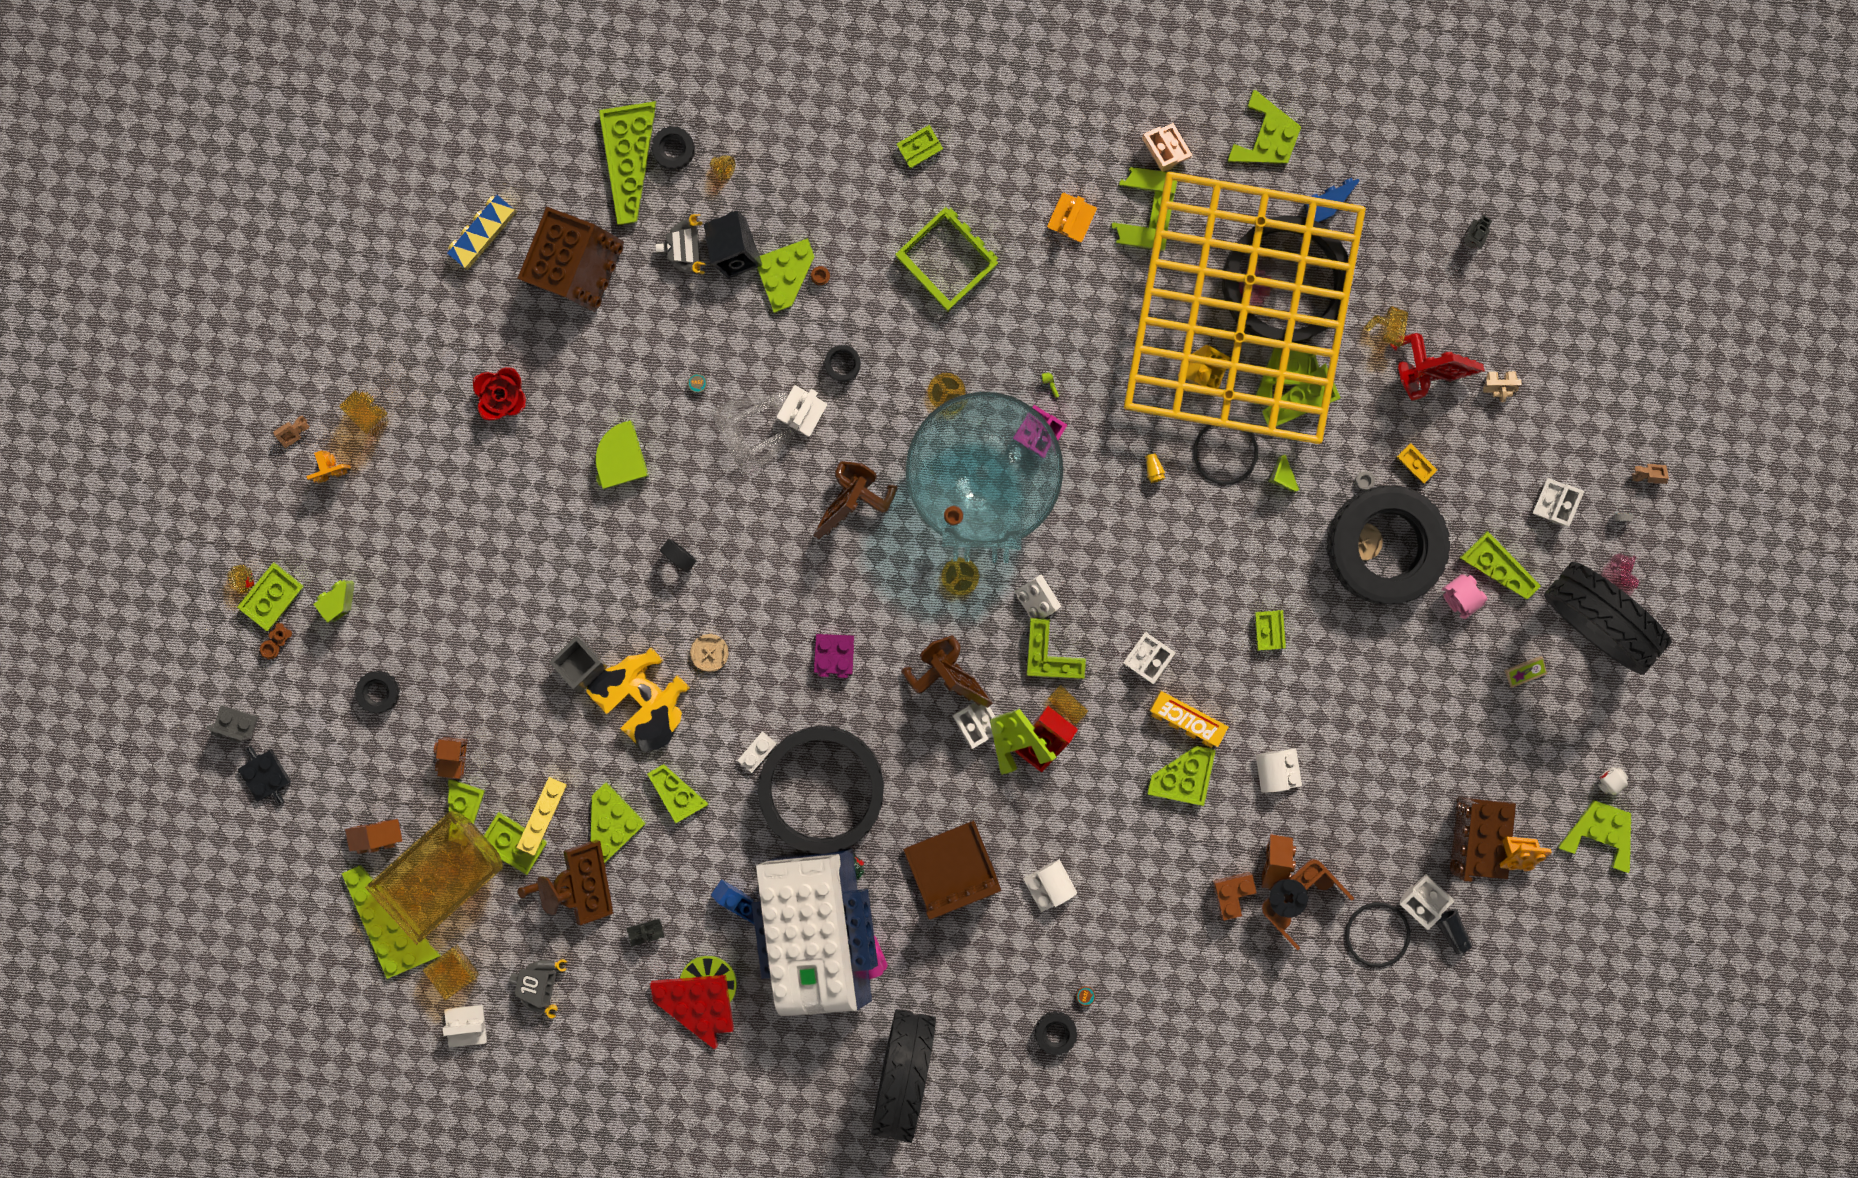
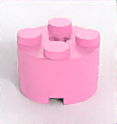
M1461 574L1444 586L1442 591L1446 592L1443 596L1454 612L1459 611L1461 613L1460 617L1466 619L1483 607L1488 599L1484 592L1477 588V582L1471 575L1467 577Z

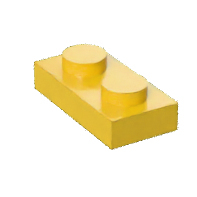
M1411 443L1396 456L1422 484L1437 471Z

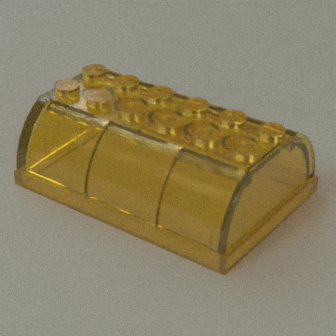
M449 811L365 888L417 945L501 871L503 863L494 846L468 818L458 812Z

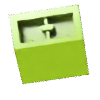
M339 580L331 586L333 590L327 593L323 592L316 598L317 602L313 605L327 623L336 622L351 611L355 584L352 580Z

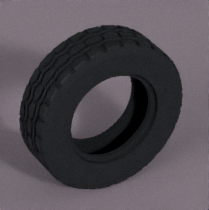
M1378 486L1352 496L1335 514L1327 535V556H1329L1328 561L1335 577L1351 594L1375 604H1402L1423 596L1430 591L1431 587L1435 586L1439 581V577H1442L1450 556L1448 554L1450 551L1449 530L1445 525L1447 523L1443 515L1439 513L1440 510L1426 496L1402 486ZM1382 513H1392L1404 518L1415 531L1418 543L1417 554L1411 566L1402 574L1391 578L1381 577L1370 571L1363 563L1359 553V537L1362 529L1369 520Z

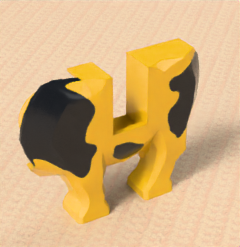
M652 647L646 653L627 656L620 663L606 668L586 689L588 695L606 714L610 713L628 694L642 706L620 728L641 751L658 750L670 742L677 725L681 722L682 712L676 707L678 698L682 692L690 689L679 675L675 676L673 682L668 683L664 691L646 679L645 671L648 669L647 666L661 664L664 661Z

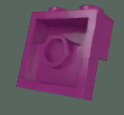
M816 634L814 673H818L819 677H829L830 673H836L837 677L849 678V674H853L855 635Z

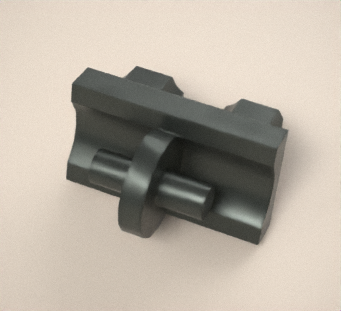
M1484 215L1478 221L1473 219L1464 238L1466 246L1481 249L1489 234V226L1492 220Z
M660 918L626 928L631 947L665 937Z

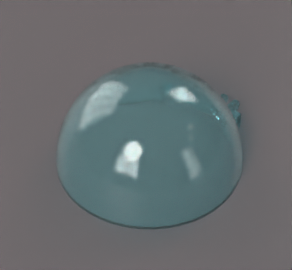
M972 392L944 402L933 410L921 423L908 450L906 480L910 497L920 516L934 531L942 536V547H953V561L958 559V547H965V562L970 560V547L992 548V563L997 561V548H1004L1003 561L1008 563L1009 549L1021 550V539L1037 529L1054 508L1063 481V458L1058 440L1052 428L1031 406L1015 397L998 392ZM950 506H957L963 512V520L958 525H949L944 519V512Z

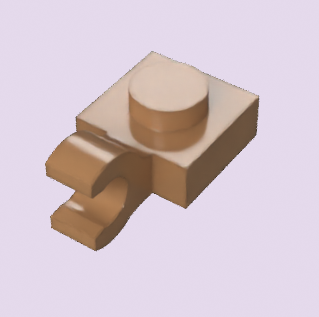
M302 415L295 420L293 425L287 422L273 433L279 442L287 448L301 438L300 433L307 430L310 426Z
M1647 464L1646 468L1642 466L1634 467L1635 473H1632L1633 481L1639 482L1647 479L1648 483H1668L1669 476L1666 465Z

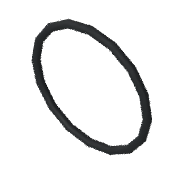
M1207 425L1198 433L1193 445V459L1198 471L1207 480L1217 484L1232 485L1244 480L1253 471L1258 460V444L1254 434L1246 431L1254 445V460L1250 469L1242 477L1232 481H1219L1210 477L1201 468L1197 458V445L1201 436L1210 427H1213V425Z
M1373 902L1361 906L1352 914L1346 926L1345 940L1349 951L1359 962L1369 967H1385L1395 963L1405 954L1410 944L1411 930L1407 918L1398 908L1388 903ZM1373 906H1383L1395 911L1403 919L1407 930L1406 943L1401 953L1393 960L1385 963H1370L1360 958L1353 950L1349 939L1350 926L1354 918L1364 909Z

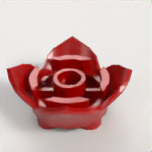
M504 367L497 373L484 372L473 378V391L479 398L478 412L483 419L498 420L507 415L515 416L525 409L526 397L521 388V377L514 368ZM504 390L503 394H505V397L498 400L497 391L501 392Z

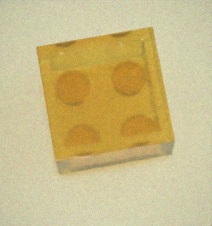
M355 390L339 407L366 434L374 436L390 420L387 417L389 413L382 406L375 405L373 403L375 399L368 392Z
M458 944L423 969V972L445 1001L480 975Z

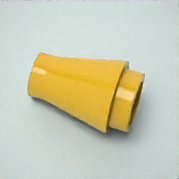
M1157 454L1145 456L1147 479H1150V483L1165 480L1164 475L1166 473Z

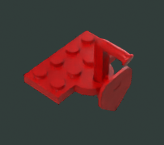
M1413 333L1390 341V345L1394 350L1411 343L1416 367L1404 361L1398 365L1401 383L1411 401L1425 397L1430 389L1431 381L1443 379L1450 382L1485 372L1484 364L1476 362V360H1470L1468 357H1462L1459 354H1453V352L1442 353L1441 357L1427 358L1423 336L1420 333Z

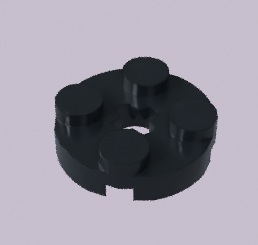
M1295 879L1279 880L1271 887L1269 892L1271 908L1282 917L1293 918L1300 915L1305 910L1309 900L1305 887ZM1292 893L1293 901L1291 903L1289 901L1285 903L1284 895H1290Z

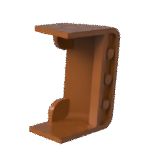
M1317 859L1308 860L1289 878L1300 882L1306 890L1313 884L1320 890H1328L1335 884L1351 901L1354 899L1345 887ZM1285 894L1284 902L1287 903L1289 901L1291 903L1293 901V894ZM1268 897L1261 907L1263 914L1294 948L1299 950L1300 947L1284 931L1291 924V918L1282 917L1275 913L1270 906Z

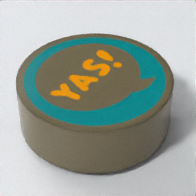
M693 374L688 379V387L694 393H701L707 387V380L702 374Z

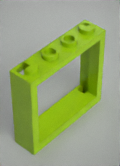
M945 207L895 254V257L948 312L998 265L996 261L998 258L993 251L990 250L988 252L983 247L985 243L978 236L975 238L970 233L972 229L965 222L962 224L957 219L959 216L951 208L948 210ZM944 218L989 263L951 301L906 255Z

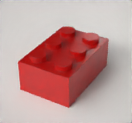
M1049 706L1031 723L1035 728L1033 730L1039 739L1043 738L1047 743L1045 747L1050 753L1053 751L1056 757L1066 748L1078 731L1075 726ZM1032 746L1014 751L1041 773L1052 762L1040 764Z

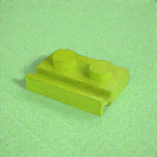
M930 124L896 144L910 169L943 150Z
M1283 610L1254 612L1257 650L1285 649Z

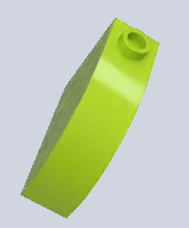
M632 420L612 427L602 437L598 445L596 467L599 475H596V480L603 489L649 476Z

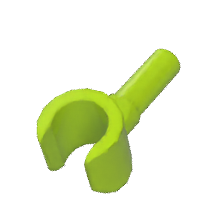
M1049 372L1043 373V384L1049 383L1054 397H1059L1053 375Z

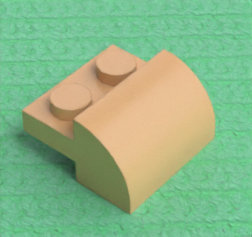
M1173 123L1163 128L1158 127L1142 136V140L1162 172L1171 170L1175 165L1190 159L1192 156Z

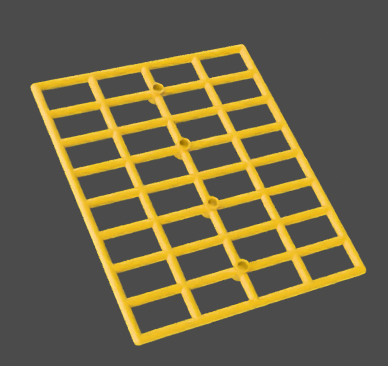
M1167 172L1124 409L1321 444L1324 437L1362 233L1365 207ZM1173 180L1213 187L1210 207L1203 208L1170 202L1169 198ZM1225 189L1261 196L1258 216L1254 217L1217 210L1220 190ZM1269 197L1309 204L1305 226L1267 219L1265 215ZM1317 206L1357 213L1354 233L1349 234L1313 227ZM1167 209L1208 216L1204 237L1165 231ZM1215 218L1254 224L1255 232L1252 246L1212 239ZM1263 227L1304 233L1300 254L1260 248ZM1311 235L1352 242L1348 263L1308 256ZM1162 238L1202 245L1199 266L1160 260L1159 253ZM1210 247L1249 253L1250 259L1247 275L1206 268ZM1258 255L1298 262L1295 283L1256 277L1255 269ZM1306 264L1346 271L1343 292L1302 285ZM1157 267L1197 274L1194 294L1190 295L1153 288ZM1205 276L1244 282L1245 286L1241 304L1201 297ZM1253 284L1293 291L1289 312L1249 305ZM1306 293L1340 299L1337 321L1297 314L1300 294ZM1156 296L1192 303L1188 324L1148 317L1151 297ZM1199 305L1240 311L1236 332L1196 326ZM1247 313L1288 320L1284 341L1245 334ZM1295 321L1335 328L1332 350L1292 343ZM1146 325L1186 331L1183 353L1143 346ZM1194 333L1233 340L1234 346L1231 361L1192 355L1191 348ZM1242 342L1281 348L1282 354L1279 370L1238 363ZM1290 350L1330 357L1327 378L1287 372ZM1141 353L1181 360L1178 382L1138 375ZM1189 362L1229 369L1226 389L1222 390L1185 383ZM1237 371L1277 377L1273 399L1234 392ZM1288 379L1325 386L1321 407L1281 400L1284 380ZM1136 382L1176 389L1173 409L1168 410L1132 403ZM1189 391L1222 397L1224 400L1220 419L1180 412L1183 392ZM1231 400L1272 406L1268 427L1229 421ZM1279 408L1319 415L1316 436L1276 429Z

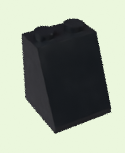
M738 210L729 212L720 218H714L704 224L710 263L728 279L762 266L747 219Z

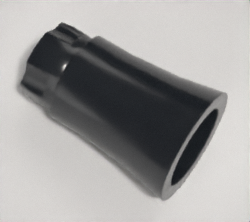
M1450 909L1443 912L1441 918L1435 924L1456 954L1467 952L1472 948V944L1463 926L1458 909Z

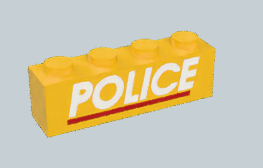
M1161 690L1158 691L1149 708V711L1153 712L1152 717L1160 721L1163 718L1170 721L1168 723L1169 726L1177 730L1179 727L1185 729L1186 735L1194 739L1196 736L1202 738V743L1211 748L1213 745L1217 747L1220 745L1229 728Z

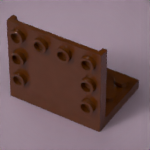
M546 206L517 279L560 295L596 313L597 308L601 305L604 291L608 288L610 276L616 268L617 259L623 251L624 241L593 223Z
M1458 797L1450 862L1451 874L1463 881L1472 882V877L1470 876L1508 879L1509 869L1500 868V863L1507 858L1502 840L1506 837H1513L1516 803Z
M974 820L903 848L925 902L929 920L1002 891Z

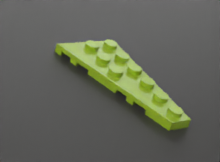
M656 101L599 110L618 225L638 222Z
M361 865L341 873L387 979L441 956L429 944V941L421 935L416 926L399 907L389 899V896L380 889L374 879Z

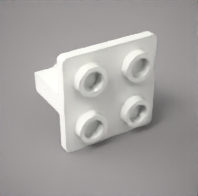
M795 385L776 418L809 437L823 414L827 403L816 397L818 392L813 389L806 392Z
M1042 574L1014 591L1030 618L1043 619L1062 607Z
M483 1005L445 1009L446 1025L443 1027V1036H447L449 1047L485 1044L487 1042Z

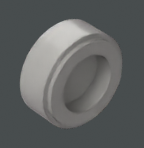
M1367 471L1360 472L1355 478V485L1363 491L1372 488L1375 484L1373 474Z
M1614 513L1613 520L1632 522L1634 514Z

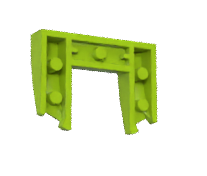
M1130 167L1129 171L1132 173L1126 181L1121 179L1119 185L1155 192L1149 227L1113 222L1111 227L1112 229L1117 228L1120 237L1119 240H1116L1117 244L1152 250L1167 172ZM1175 180L1172 182L1170 202H1173L1176 192L1177 181ZM1167 209L1165 231H1168L1172 211L1170 209ZM1162 238L1161 252L1165 251L1167 241L1165 238Z

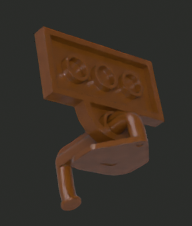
M840 461L835 470V477L842 490L836 500L827 507L813 536L820 539L824 535H829L833 527L836 528L841 520L844 521L849 512H854L858 505L856 502L858 498L880 513L887 512L896 495V491H898V487L895 485L887 486L888 492L883 500L867 489L877 478L873 470L862 463Z
M953 635L930 643L921 652L920 659L931 665L932 668L918 681L912 674L911 667H905L901 670L907 682L918 694L925 692L940 677L944 679L945 682L943 684L949 691L954 690L959 696L963 695L967 700H973L978 706L982 705L989 708L993 704L976 679L964 672L956 663L961 646Z
M599 840L564 850L566 870L556 877L554 883L549 878L540 876L537 879V883L519 887L517 890L521 898L539 891L541 905L544 911L550 915L556 914L559 904L574 908L578 925L614 914L601 842Z

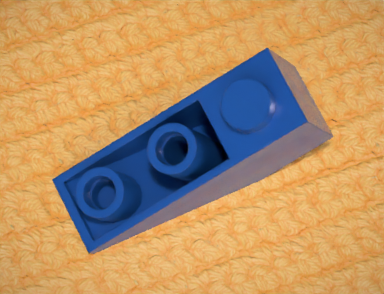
M1352 178L1341 182L1343 186L1338 188L1332 186L1324 190L1325 194L1321 196L1314 194L1310 197L1344 202L1360 180L1358 178L1353 181ZM1303 204L1308 213L1309 204ZM1317 206L1314 220L1320 223L1332 217L1337 209Z
M721 879L711 896L721 906L754 924L751 902L755 900Z

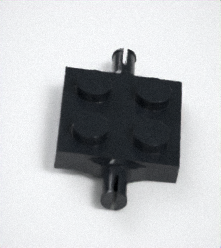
M252 745L244 749L250 760L247 764L240 767L238 771L256 801L259 802L266 797L273 796L278 805L285 802L279 791L291 783V780L273 750L271 749L264 754L257 755Z

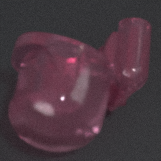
M1622 553L1615 554L1610 561L1611 571L1623 576L1620 578L1623 585L1637 589L1639 579L1631 574L1637 556L1629 557Z

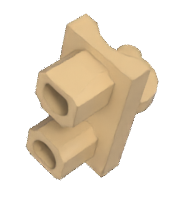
M1515 371L1506 372L1504 374L1505 380H1498V372H1488L1483 386V393H1493V397H1499L1500 402L1505 403L1506 397H1513V393H1518L1519 386L1522 383L1521 380H1518Z

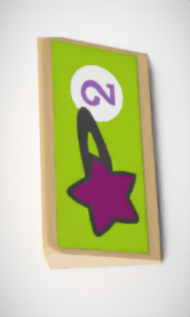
M1542 656L1504 670L1511 688L1547 674Z

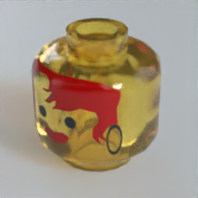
M236 565L228 571L227 578L231 590L237 591L238 594L249 592V588L254 586L252 569L246 567V565Z

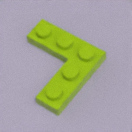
M1030 618L1027 676L1085 679V658L1048 656L1050 619Z

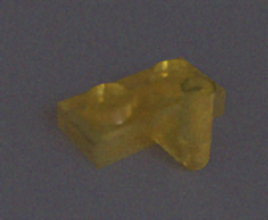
M1391 306L1388 309L1386 318L1375 315L1365 324L1364 328L1370 331L1377 323L1385 326L1383 341L1400 347L1404 342L1408 312Z
M1061 685L1047 698L1058 708L1056 712L1059 715H1065L1075 725L1088 712Z

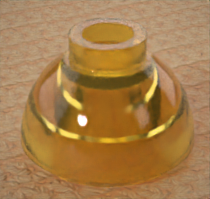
M722 155L718 158L713 157L710 161V167L715 177L720 181L728 180L734 173L736 166L734 157Z

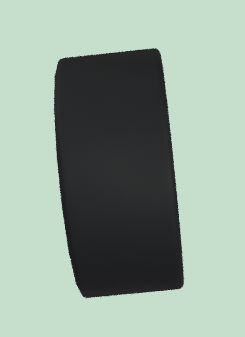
M837 345L827 352L825 369L832 379L839 382H847L859 373L861 360L854 348L848 345ZM839 352L850 354L854 360L853 369L845 375L836 373L831 366L832 358Z
M668 539L660 548V552L685 572H689L697 562L689 552L672 539Z

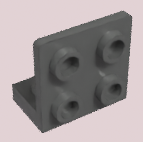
M220 705L215 724L207 725L206 730L211 731V735L222 737V735L228 736L230 741L240 743L253 737L259 716Z

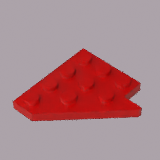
M726 975L651 981L650 987L653 1002L713 1049L718 1047L716 1033L733 1032L734 1025Z

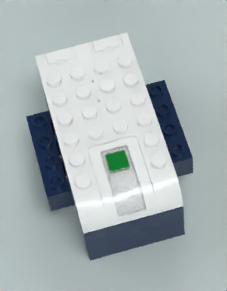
M843 849L826 854L800 853L780 855L756 865L760 899L751 903L761 979L771 978L773 999L777 1013L780 1016L857 1011L870 1003L872 995L868 970L877 967L878 961L868 889L857 888L853 850Z

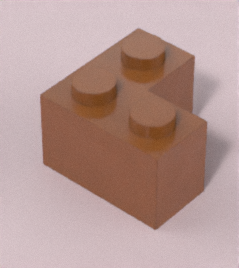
M443 737L438 739V742H435L434 754H436V759H439L436 760L435 771L438 772L437 776L457 779L464 777L468 739Z
M398 819L345 829L349 852L357 851V854L380 851L379 847L384 846V849L396 847L395 843L403 841Z
M1270 834L1266 846V862L1262 871L1261 888L1271 889L1277 881L1289 879L1291 872L1294 873L1296 862L1293 861L1296 846H1293V838Z
M1250 872L1212 880L1221 918L1225 921L1241 917L1242 912L1238 897L1257 893L1253 875Z

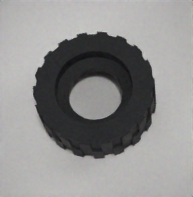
M668 126L656 133L657 135L653 138L651 148L652 154L660 166H663L665 169L680 170L692 161V157L695 154V145L686 130L678 126ZM669 139H677L682 143L683 150L678 157L671 158L665 154L664 144Z
M369 672L357 682L355 698L363 710L369 711V713H383L396 705L397 699L400 696L399 684L387 672ZM373 683H381L386 687L387 695L380 702L371 700L368 695V689Z
M1057 1011L1048 1012L1046 1015L1041 1016L1035 1027L1036 1042L1041 1050L1043 1049L1045 1053H1050L1054 1056L1069 1052L1077 1041V1028L1070 1016ZM1053 1024H1059L1065 1029L1064 1039L1057 1043L1051 1042L1046 1034L1049 1026Z

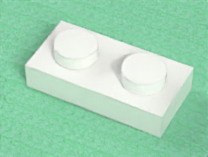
M762 731L737 761L752 773L777 743Z

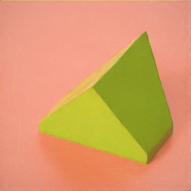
M1286 455L1279 456L1269 482L1296 492L1299 491L1287 457Z

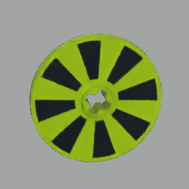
M697 957L690 961L681 973L680 978L726 975L730 1002L736 993L737 981L735 973L728 963L718 957Z

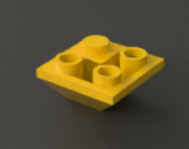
M1205 345L1192 353V355L1226 361L1231 359L1209 345ZM1189 362L1186 381L1194 385L1218 389L1226 368Z

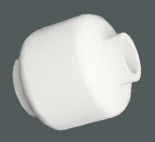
M1611 767L1600 775L1599 780L1601 784L1599 787L1605 794L1617 795L1628 786L1627 780L1629 778L1621 768Z

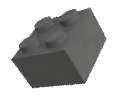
M578 636L574 637L549 661L568 685L579 693L608 667L588 643Z

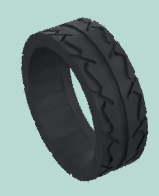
M1283 215L1270 219L1305 226L1307 218ZM1314 220L1313 227L1329 230ZM1255 226L1236 243L1250 246L1253 243ZM1265 226L1262 231V237L1277 232H1292L1304 235V233ZM1311 235V240L1324 251L1329 260L1348 263V254L1340 240ZM1231 250L1227 256L1223 271L1239 273L1240 264L1245 253ZM1332 268L1334 291L1343 292L1346 271ZM1222 279V291L1225 301L1241 304L1242 295L1239 290V281ZM1332 298L1328 308L1320 318L1336 321L1341 300ZM1229 310L1233 319L1238 323L1240 311ZM1247 313L1244 329L1252 336L1284 341L1286 329L1269 326L1260 321L1254 314ZM1311 324L1304 328L1294 329L1292 343L1306 341L1325 331L1328 327Z
M1571 562L1560 574L1559 579H1556L1544 593L1548 603L1576 631L1606 655L1637 674L1644 675L1656 662V657H1660L1672 643L1666 630L1642 606L1605 577L1578 562Z
M814 726L788 735L773 749L765 761L759 777V804L768 826L782 841L793 848L808 853H832L856 844L872 828L883 804L884 781L882 770L875 754L857 736L836 727ZM828 740L848 747L863 761L870 775L872 797L865 815L853 828L834 837L817 838L797 832L783 820L774 805L772 778L778 762L788 751L808 741Z
M895 1009L880 1077L871 1135L883 1138L893 1137L894 1140L912 1143L927 1080L936 1017L920 1013L915 1015L910 1011Z

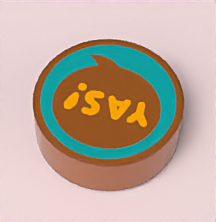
M1082 986L1077 990L1076 998L1081 1005L1089 1006L1095 1001V992L1091 987Z

